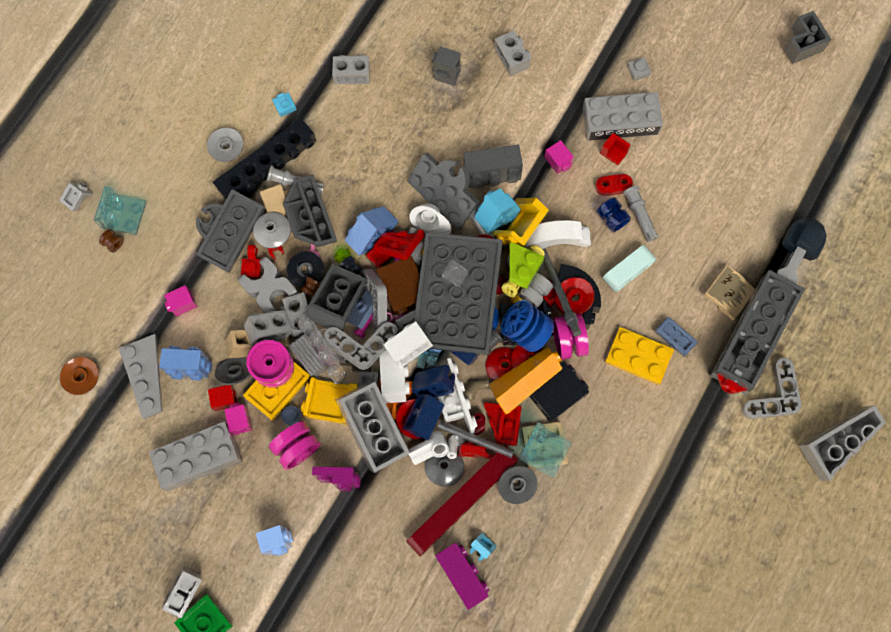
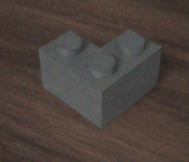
M814 10L797 17L791 28L795 36L790 38L784 50L792 64L826 49L832 39Z

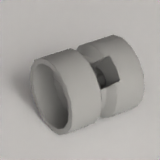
M536 273L527 289L522 287L518 292V296L538 308L543 302V296H547L554 286L544 276Z

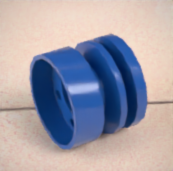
M526 300L518 301L512 305L501 323L502 334L510 338V340L517 342L520 347L529 352L542 348L549 340L554 328L551 317L539 311L537 307Z

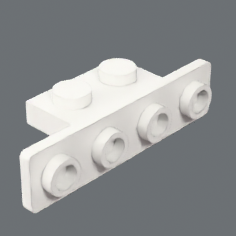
M447 358L446 365L449 366V375L455 374L453 388L455 390L454 393L437 397L440 402L445 404L442 410L444 421L448 423L464 418L469 433L474 434L477 423L475 417L470 416L469 409H471L468 398H464L463 392L465 389L462 380L458 381L456 375L459 374L456 363H452L451 358Z

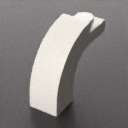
M578 221L541 223L530 236L524 248L529 249L531 245H537L544 249L558 244L588 247L591 245L589 227L581 226V222Z

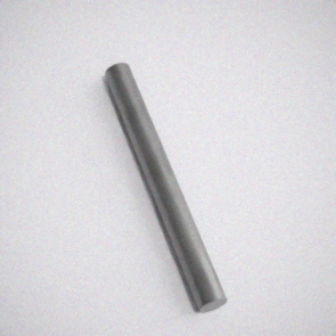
M442 421L438 425L440 430L507 457H513L514 450Z

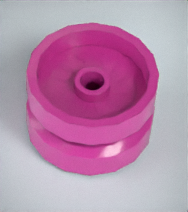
M576 314L581 330V335L579 336L573 335L571 327L567 325L563 316L553 318L554 341L561 360L570 359L572 352L577 357L588 356L589 354L588 336L581 314Z
M263 340L255 344L248 353L246 365L248 371L261 385L268 388H277L286 384L292 377L294 360L280 342Z
M304 421L291 425L269 444V449L275 456H281L279 463L285 470H290L304 462L321 445L315 435H309L311 430Z

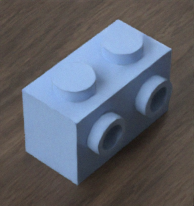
M281 525L256 533L261 554L280 556L288 553L287 549L292 548L291 542H294L291 531Z

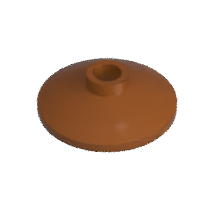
M76 357L69 360L60 372L61 386L65 391L73 395H83L90 392L96 386L99 379L97 365L86 357ZM84 374V379L80 381V376Z

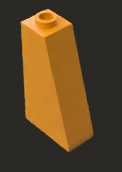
M549 347L545 348L489 384L505 414L512 411L563 369L559 364L562 360L556 350L552 352Z

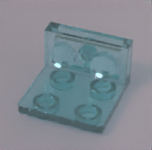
M104 186L94 221L102 229H112L113 231L136 235L147 202L142 199L118 195L111 187Z
M537 422L518 460L554 478L571 446V441L544 428L545 425Z

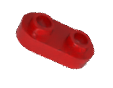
M627 174L602 176L597 180L595 189L601 196L623 194L625 190L632 187L633 180ZM624 180L627 184H622L621 181ZM602 183H607L609 186L605 187Z

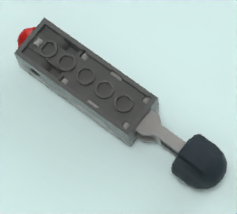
M812 218L800 219L794 222L788 229L782 242L783 247L790 254L784 268L778 270L777 273L769 270L761 278L710 375L719 381L723 391L729 394L740 392L746 395L755 388L805 290L804 287L796 284L798 281L796 270L803 258L809 261L817 259L825 245L826 231L824 225L818 220Z

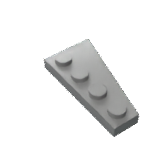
M156 334L119 348L143 419L163 412Z

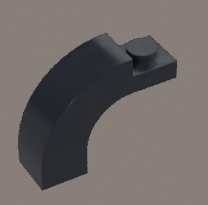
M561 264L558 274L560 283L569 278H582L588 281L594 290V302L583 313L585 326L588 330L590 325L595 322L596 313H599L601 309L599 288L591 276L583 270Z

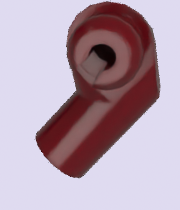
M480 412L474 414L477 423L474 435L477 436L485 430L486 419Z

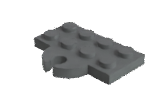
M428 152L424 153L407 182L430 204L438 207L449 223L457 230H460L480 203L467 190L469 185L468 170L466 166H463L459 169V174L456 175L454 166L459 164V160L450 158L438 163Z
M233 189L223 205L209 204L203 207L201 211L205 214L210 213L211 220L208 223H204L202 218H196V228L199 234L205 238L196 255L230 273L253 232L255 222L262 215L266 207Z

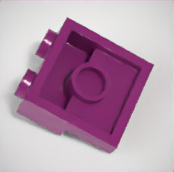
M312 467V475L320 483H332L341 492H351L352 488H360L361 477L353 467Z

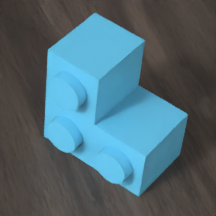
M500 188L494 192L490 191L484 196V201L477 208L478 211L474 218L489 234L513 221L521 209L509 194H505Z

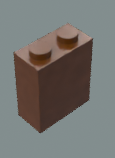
M409 256L406 261L401 259L376 269L375 273L386 286L387 304L392 315L397 313L399 316L409 311L408 308L413 306L416 308L420 274L412 256Z

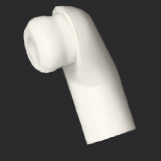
M455 435L448 439V458L454 459L457 457V448L465 442V439Z

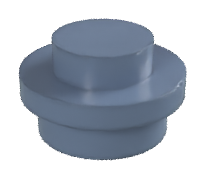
M295 406L286 407L281 415L283 422L290 426L301 420V411Z

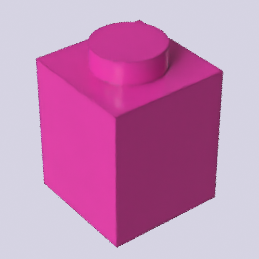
M560 140L546 149L544 158L558 174L561 171L566 172L572 167L574 156Z
M186 285L165 294L167 301L164 304L168 312H172L176 316L197 307L193 295Z
M232 404L229 406L230 408L224 410L228 429L232 435L253 430L248 408L244 404Z

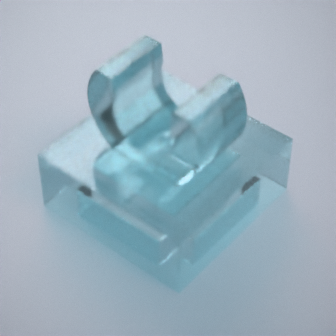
M431 349L426 350L419 355L416 367L424 369L427 363L435 365L439 353L431 351Z

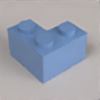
M384 206L377 209L373 208L367 212H361L357 216L354 226L348 230L345 241L359 256L363 255L373 248L383 233L393 231L399 221Z

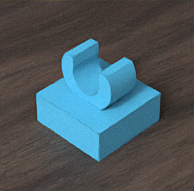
M289 92L286 94L281 93L277 95V98L272 99L280 117L297 110Z
M481 533L471 544L470 553L472 554L477 550L481 554L478 560L481 561L484 558L487 559L497 546Z

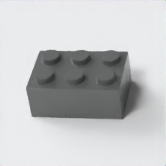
M519 144L464 152L463 166H466L469 174V185L467 188L478 189L484 185L497 186L500 183H516L518 180H521L523 162Z
M332 264L308 305L306 319L327 328L336 327L343 331L356 304L364 293L367 279Z

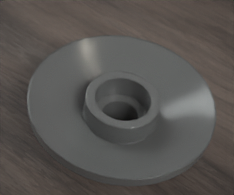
M231 358L222 362L215 370L216 380L223 385H235L245 381L251 376L246 366L247 358Z
M447 454L443 457L433 456L425 461V472L429 480L435 485L442 487L451 486L462 477L464 461L460 456L454 459L448 458ZM446 462L448 468L442 469L440 467L441 463Z
M525 466L508 468L503 472L498 482V490L501 497L511 504H522L529 501L536 493L538 486L536 475ZM519 480L518 484H513L514 481Z

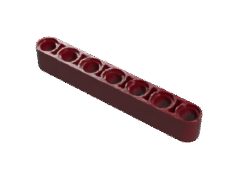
M496 453L408 538L407 544L421 557L499 481L504 471L513 467L520 459L515 454L510 458Z

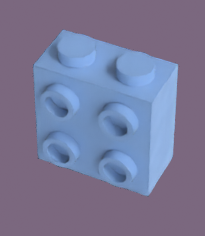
M169 346V349L162 348L159 368L165 374L171 376L172 379L182 380L183 377H190L191 380L201 381L202 378H208L209 373L212 372V361L200 348L188 347V350H184L177 346Z

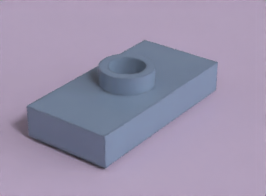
M367 289L356 304L348 321L349 324L359 329H363L373 313V298Z
M667 317L655 330V333L683 357L698 343L670 317Z

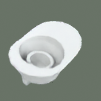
M429 203L421 204L411 210L409 216L412 225L417 229L424 230L425 234L426 232L451 233L449 221L435 205Z

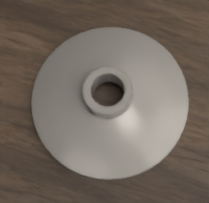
M221 128L214 131L208 138L207 150L210 156L217 161H232L242 152L243 139L236 130Z
M269 212L257 219L254 224L253 234L261 246L277 248L289 239L291 227L284 215L277 212ZM269 226H274L272 230H268Z

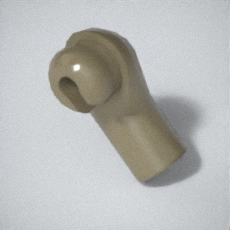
M488 379L470 382L463 392L465 398L473 401L478 390L489 389Z

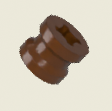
M112 229L106 230L99 239V244L106 246L107 250L111 253L119 250L124 242V239L119 235L116 236Z
M307 276L306 284L302 286L301 291L314 296L321 282Z

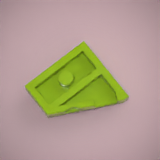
M511 242L509 246V281L527 289L542 265L545 256Z

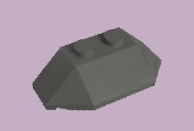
M314 175L295 179L283 202L294 238L318 247L337 242Z

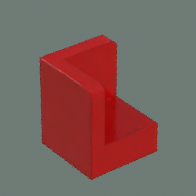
M612 133L602 146L600 154L614 164L619 165L628 154L631 144Z
M232 385L208 389L210 407L215 412L228 409L230 405L238 403L236 391Z

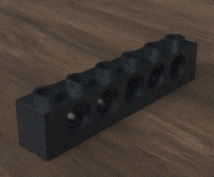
M300 118L212 183L225 200L232 189L244 195L246 192L255 189L256 185L260 182L267 180L271 165L281 170L290 160L296 159L305 149L311 148L317 141L315 134L303 119ZM280 150H285L283 153L277 154ZM265 161H270L268 164L263 165ZM255 171L253 175H248L250 172ZM236 182H240L238 186H233Z

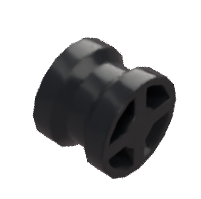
M353 256L347 257L339 264V267L357 275L362 270V267L355 263Z

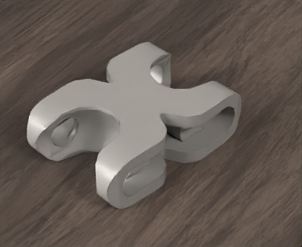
M263 257L259 261L264 269V275L260 279L250 280L245 275H241L237 280L251 297L256 298L258 305L267 313L275 310L273 300L277 296L286 295L290 297L298 294V292L288 279L280 277L276 266L267 257Z

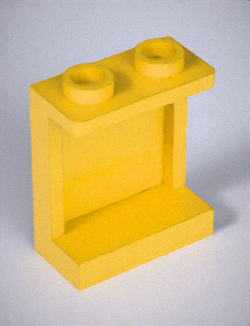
M516 198L514 202L521 209L507 230H495L493 232L497 239L503 240L502 245H510L511 242L520 246L526 244L549 211L537 198Z
M311 377L310 382L306 384L305 393H307L306 401L302 402L301 412L308 419L347 425L335 399L356 389L357 384L349 383V385L317 380L315 377Z

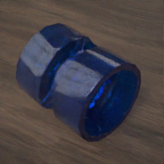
M616 197L607 200L596 210L600 218L606 220V226L612 233L623 228L631 220V216L627 211L621 209L622 205Z

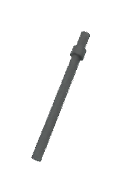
M542 249L545 253L543 262L564 310L566 323L571 327L573 335L579 336L581 335V330L576 313L570 307L547 250Z

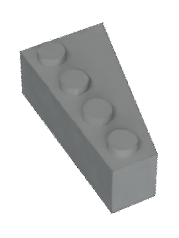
M875 405L865 406L802 443L799 447L819 480L830 481L835 476L834 474L839 469H842L847 464V461L861 449L860 447L866 441H869L886 422Z

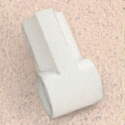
M440 431L432 432L429 440L408 449L412 462L414 465H417L433 456H445L449 452V447L444 434Z

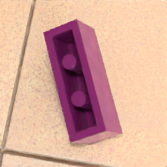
M454 543L435 555L467 610L488 598L487 592L490 590L484 580L480 582L476 574L479 572L474 563L469 564L465 557L468 554L462 544L458 546L457 543Z

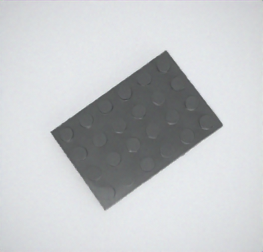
M426 232L414 322H417L433 345L429 349L489 355L503 240Z

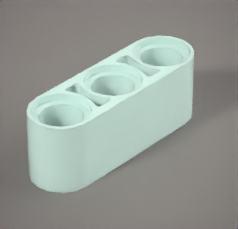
M642 245L603 276V280L616 293L650 267L657 258L645 245Z

